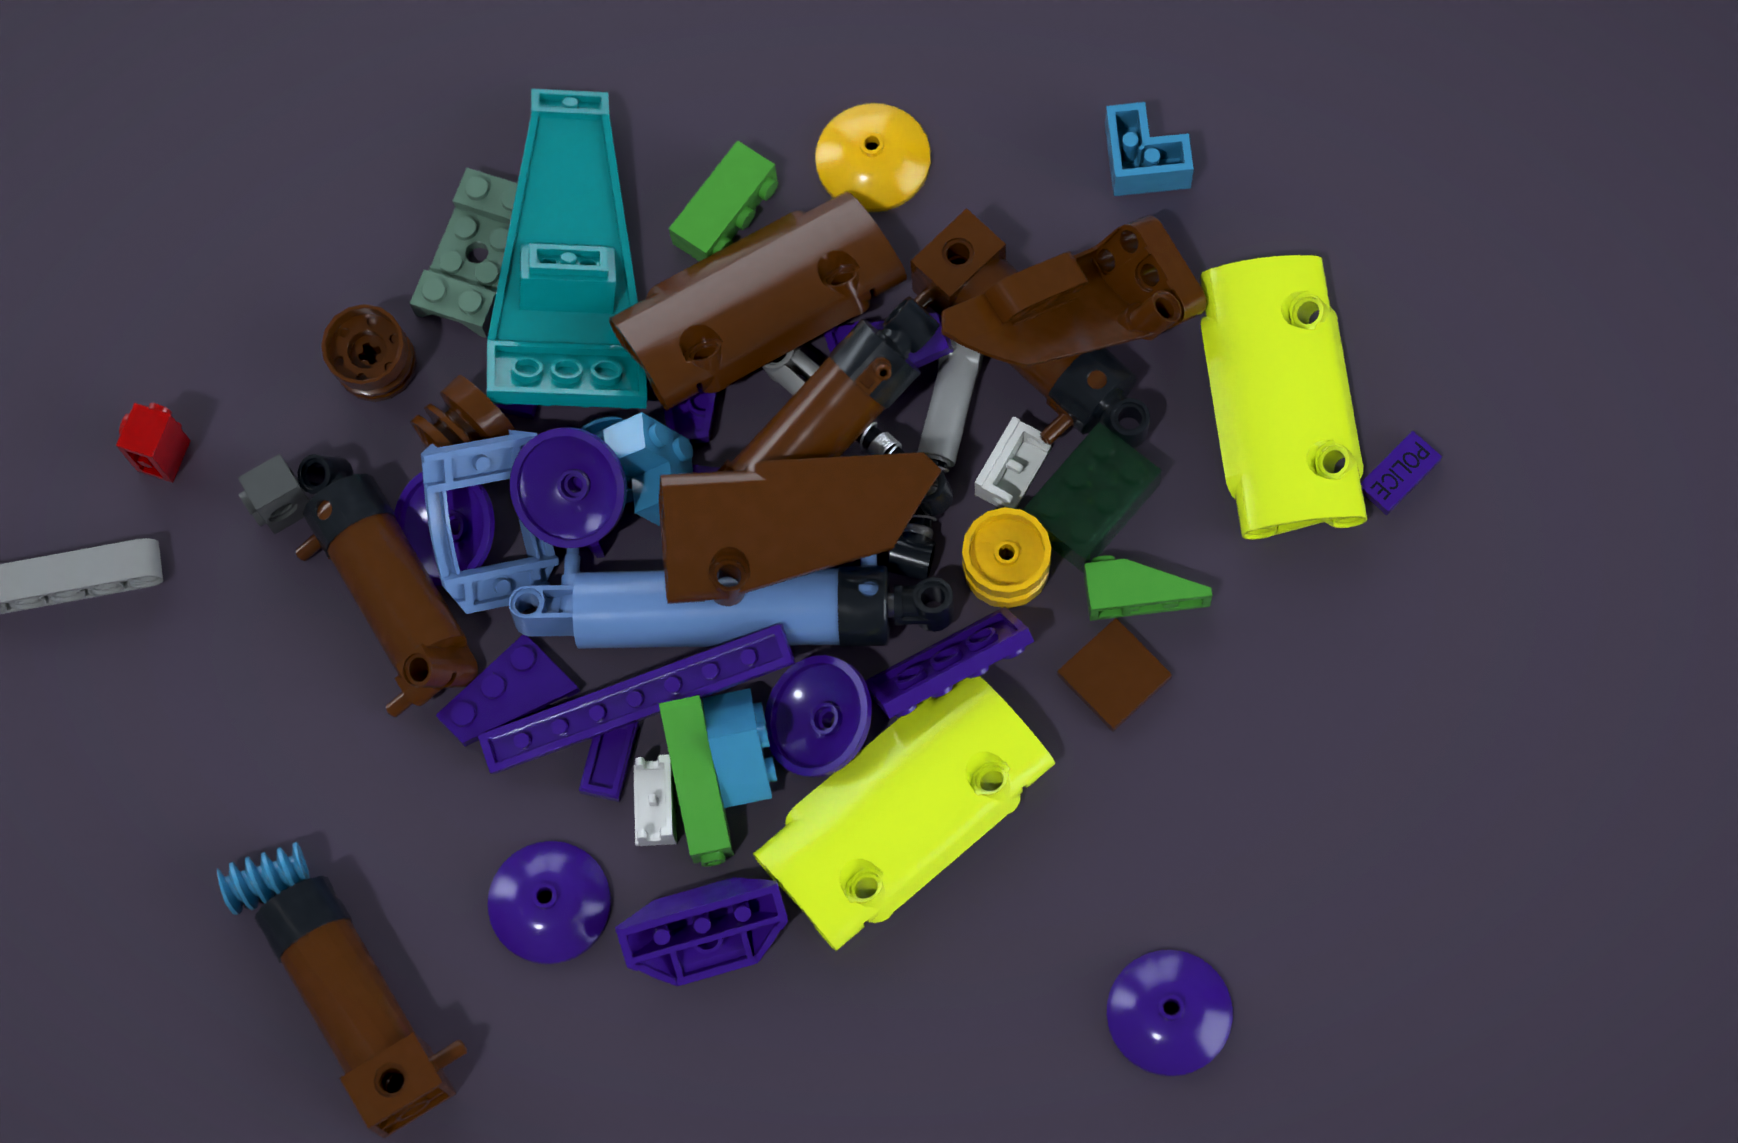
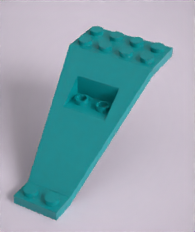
M531 89V117L487 338L486 396L493 403L504 405L527 404L581 406L585 408L646 409V373L620 344L609 323L610 317L638 303L609 116L608 92Z

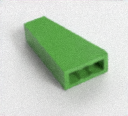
M700 695L659 703L691 859L694 864L701 862L703 867L720 865L726 862L725 857L733 856L734 852L726 811L723 806L709 746L704 706Z

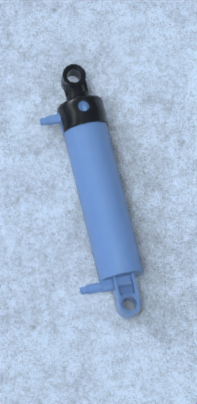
M567 548L561 585L523 586L516 589L510 595L508 602L515 627L521 634L531 637L574 636L578 649L717 647L777 624L783 625L789 645L886 646L890 640V617H894L895 625L918 624L919 627L926 631L936 632L948 627L953 621L954 616L953 592L946 581L935 577L926 578L917 585H894V593H890L888 568L885 565H877V554L861 558V565L826 568L745 593L743 599L738 604L728 607L721 606L714 600L667 604L664 571L580 572V548ZM723 577L718 580L725 587H732L738 584L732 577ZM933 601L942 604L935 608L925 606V604ZM526 609H537L535 612L531 614H522L523 611H525Z

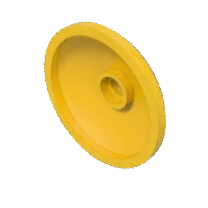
M878 103L854 106L833 118L820 135L815 155L817 173L826 191L833 198L845 191L850 192L867 212L887 211L910 200L923 186L929 173L931 161L929 142L920 124L903 110ZM871 142L879 145L875 150H869L865 146Z

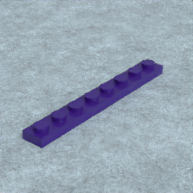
M777 624L479 734L478 738L490 774H497L660 714L659 703L697 695L703 698L796 664L784 627L782 624Z

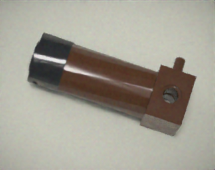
M317 876L296 883L271 898L258 910L254 916L257 925L264 933L278 962L283 964L345 1074L339 1078L369 1130L385 1139L457 1094L442 1068L467 1054L468 1050L462 1040L458 1039L434 1054L430 1046L416 1035L355 930L352 918L342 901L337 897L328 877ZM404 1079L402 1088L398 1092L393 1093L395 1084L399 1080Z

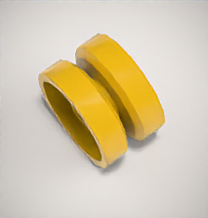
M1003 507L987 511L973 521L964 535L962 568L966 584L978 599L990 606L1006 607L1009 609L1026 605L1041 593L1048 582L1051 565V544L1046 529L1036 517L1021 509ZM1006 556L1012 557L1009 560H1005Z

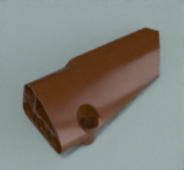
M1146 215L1116 228L1100 243L1076 255L1068 251L1002 279L985 293L942 311L941 334L985 356L1017 366L1029 367L1138 339L1153 340L1165 330L1201 315L1205 311L1207 303L1204 291L1162 223L1154 216Z
M924 452L760 461L749 464L744 470L660 475L659 515L667 604L714 600L721 606L729 607L738 604L743 599L745 593L892 550L942 470ZM723 577H732L738 584L732 587H725L718 580Z

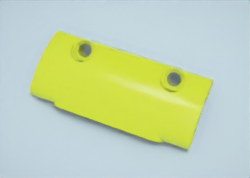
M1314 255L1263 257L1225 264L1204 271L1200 275V281L1207 304L1205 308L1206 316L1201 319V331L1225 480L1230 494L1236 499L1242 537L1250 540L1262 539L1323 522L1335 528H1349L1365 523L1368 519L1362 485L1360 484L1364 465L1359 446L1338 317L1336 312L1330 307L1322 258ZM1319 310L1318 318L1309 324L1310 316ZM1345 458L1344 467L1339 472L1334 473L1336 463L1340 459Z
M981 676L965 678L954 684L952 690L938 698L929 697L918 703L914 711L897 719L858 752L845 767L833 773L795 805L786 817V826L756 850L753 856L767 874L777 881L781 889L807 915L825 941L837 951L865 927L863 923L866 921L869 923H879L888 919L900 906L1004 817L1012 813L1019 805L1020 794L1023 792L1022 787L1028 788L1054 766L1055 761L1023 720Z

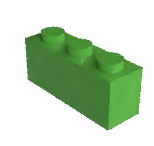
M737 140L669 227L672 244L698 261L731 245L736 233L740 229L745 230L750 225L755 216V209L762 200L767 201L774 194L778 186L775 164Z

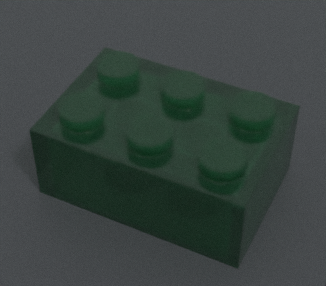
M1098 422L1024 507L1023 511L1036 517L1046 529L1051 548L1084 573V564L1091 563L1093 558L1098 557L1159 487L1162 470Z

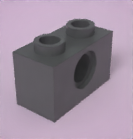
M281 454L238 477L244 488V491L239 493V497L260 527L267 524L272 532L277 534L304 518L303 511L310 499Z

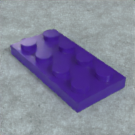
M1003 607L865 680L870 696L889 719L894 716L901 717L914 711L917 704L927 698H935L947 694L952 690L953 685L959 681L984 674L988 671L991 664L1001 659H1011L1020 655L1025 650V646L1033 643L1034 640L1028 627L1006 607Z

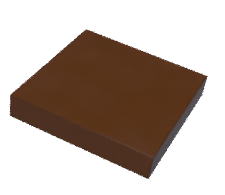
M1117 618L1111 621L1057 671V675L1112 732L1172 678V674Z

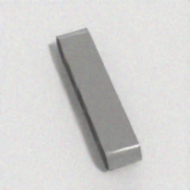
M150 538L135 539L0 564V614L156 586L163 582L159 541Z

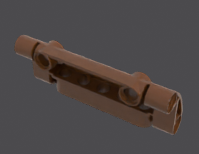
M845 191L808 212L798 210L791 212L658 283L649 290L646 299L610 317L609 323L620 344L645 371L655 395L667 411L697 395L698 389L696 384L698 383L701 390L705 393L719 392L734 381L846 320L861 315L870 307L869 300L872 299L871 294L877 297L906 281L907 275L899 257L876 222L861 203L850 192Z

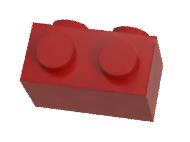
M134 403L130 414L127 413L120 423V437L116 447L136 471L173 483L191 440L182 430V425L172 417V411L156 403H150L148 407Z

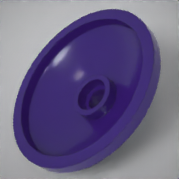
M560 427L550 429L533 437L520 450L510 474V495L519 519L534 536L553 546L579 548L602 539L616 526L625 508L627 483L623 467L617 455L607 443L588 431L573 427ZM574 477L581 479L583 484L581 490L574 487Z
M421 472L402 491L394 513L398 524L436 586H442L430 536L423 472ZM482 484L447 490L449 519L459 569L463 571L481 567L490 552L495 531L494 510L490 497Z
M817 655L805 658L792 665L776 682L767 702L765 721L770 744L769 748L775 759L785 769L805 777H824L845 767L860 751L869 732L872 704L867 684L857 669L839 658ZM835 716L834 722L831 726V720Z
M558 841L534 843L511 855L495 874L488 894V915L498 939L516 956L537 964L563 963L585 953L602 935L611 911L609 883L599 864L584 850ZM546 890L551 891L553 894L551 901L546 904L540 903L538 900L540 893Z
M1160 950L1147 953L1135 959L1117 976L1107 1001V1023L1115 1045L1128 1061L1138 1068L1155 1075L1181 1076L1205 1067L1223 1049L1232 1027V1001L1223 979L1207 962L1183 951ZM1168 1001L1175 1002L1179 1007V1012L1176 1015H1168L1164 1012L1163 1005Z

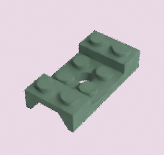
M466 168L453 199L455 209L429 271L424 269L411 299L410 306L416 316L426 317L434 314L462 323L479 336L488 337L518 183ZM484 248L488 251V256L483 262L472 263L468 260L469 253L473 249Z

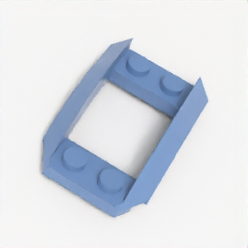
M509 430V435L439 448L432 443L421 453L426 512L441 583L466 614L509 606L510 595L520 587L549 585L550 583L547 580L554 566L559 565V559L555 555L553 545L534 536L519 519L528 558L460 571L451 532L446 491L510 479L512 466L518 453L528 441L538 435L537 433Z

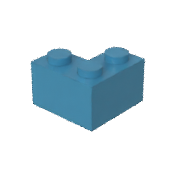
M1145 102L1106 106L1105 131L1114 196L1191 188L1194 168L1189 133L1150 137Z
M641 412L603 429L604 441L617 455L625 475L631 477L635 513L660 526V475L693 473V448L688 438Z
M750 688L703 698L708 741L724 808L771 799L770 782L777 781L773 757L765 758L763 748L770 747L762 702H753Z

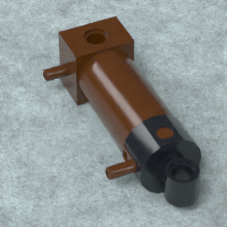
M967 208L910 261L912 291L918 295L914 300L923 309L926 310L930 306L941 316L942 311L981 295L1002 279L1019 272L1006 261V244ZM1106 348L1029 367L1008 363L1047 399V404L1059 415L1040 433V438L1046 444L1051 445L1070 426H1074L1084 435L1090 433L1102 423L1109 429L1112 441L1121 448H1136L1147 438L1150 421L1149 409L1140 400L1127 398L1137 379L1136 375ZM1129 417L1137 420L1140 425L1135 429H1125L1119 424V421Z

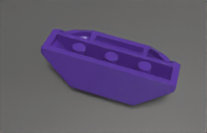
M732 877L655 899L616 926L615 930L627 968L635 971L639 970L653 978L675 986H681L757 964L771 946L779 931L787 924L788 917L777 881Z

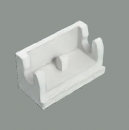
M1013 416L974 482L975 495L999 508L1017 509L1051 450V445L1046 444L1040 438L1041 432Z
M669 754L659 755L656 761H645V758L637 757L635 765H633L635 845L677 844L676 791Z

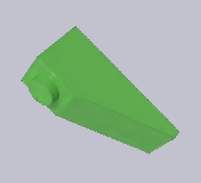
M1104 555L1093 558L1091 563L1084 564V582L1090 621L1210 607L1211 587L1128 559L1115 560L1114 556Z

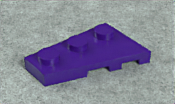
M522 635L436 714V717L466 747L479 741V734L509 724L532 712L536 714L548 708L547 705L566 696L569 698L581 691L528 636Z

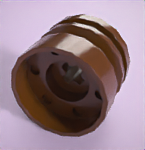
M367 304L348 307L335 315L325 328L321 343L323 360L344 388L357 398L372 402L391 399L404 391L413 379L417 365L415 347L393 315L381 307ZM377 353V362L374 364H370V362H372L371 355Z
M457 375L440 392L444 403L449 408L445 413L432 404H427L424 407L426 413L434 422L433 425L420 415H416L410 421L425 448L429 447L432 443L439 448L509 435V430H516L501 410L479 388L462 375Z

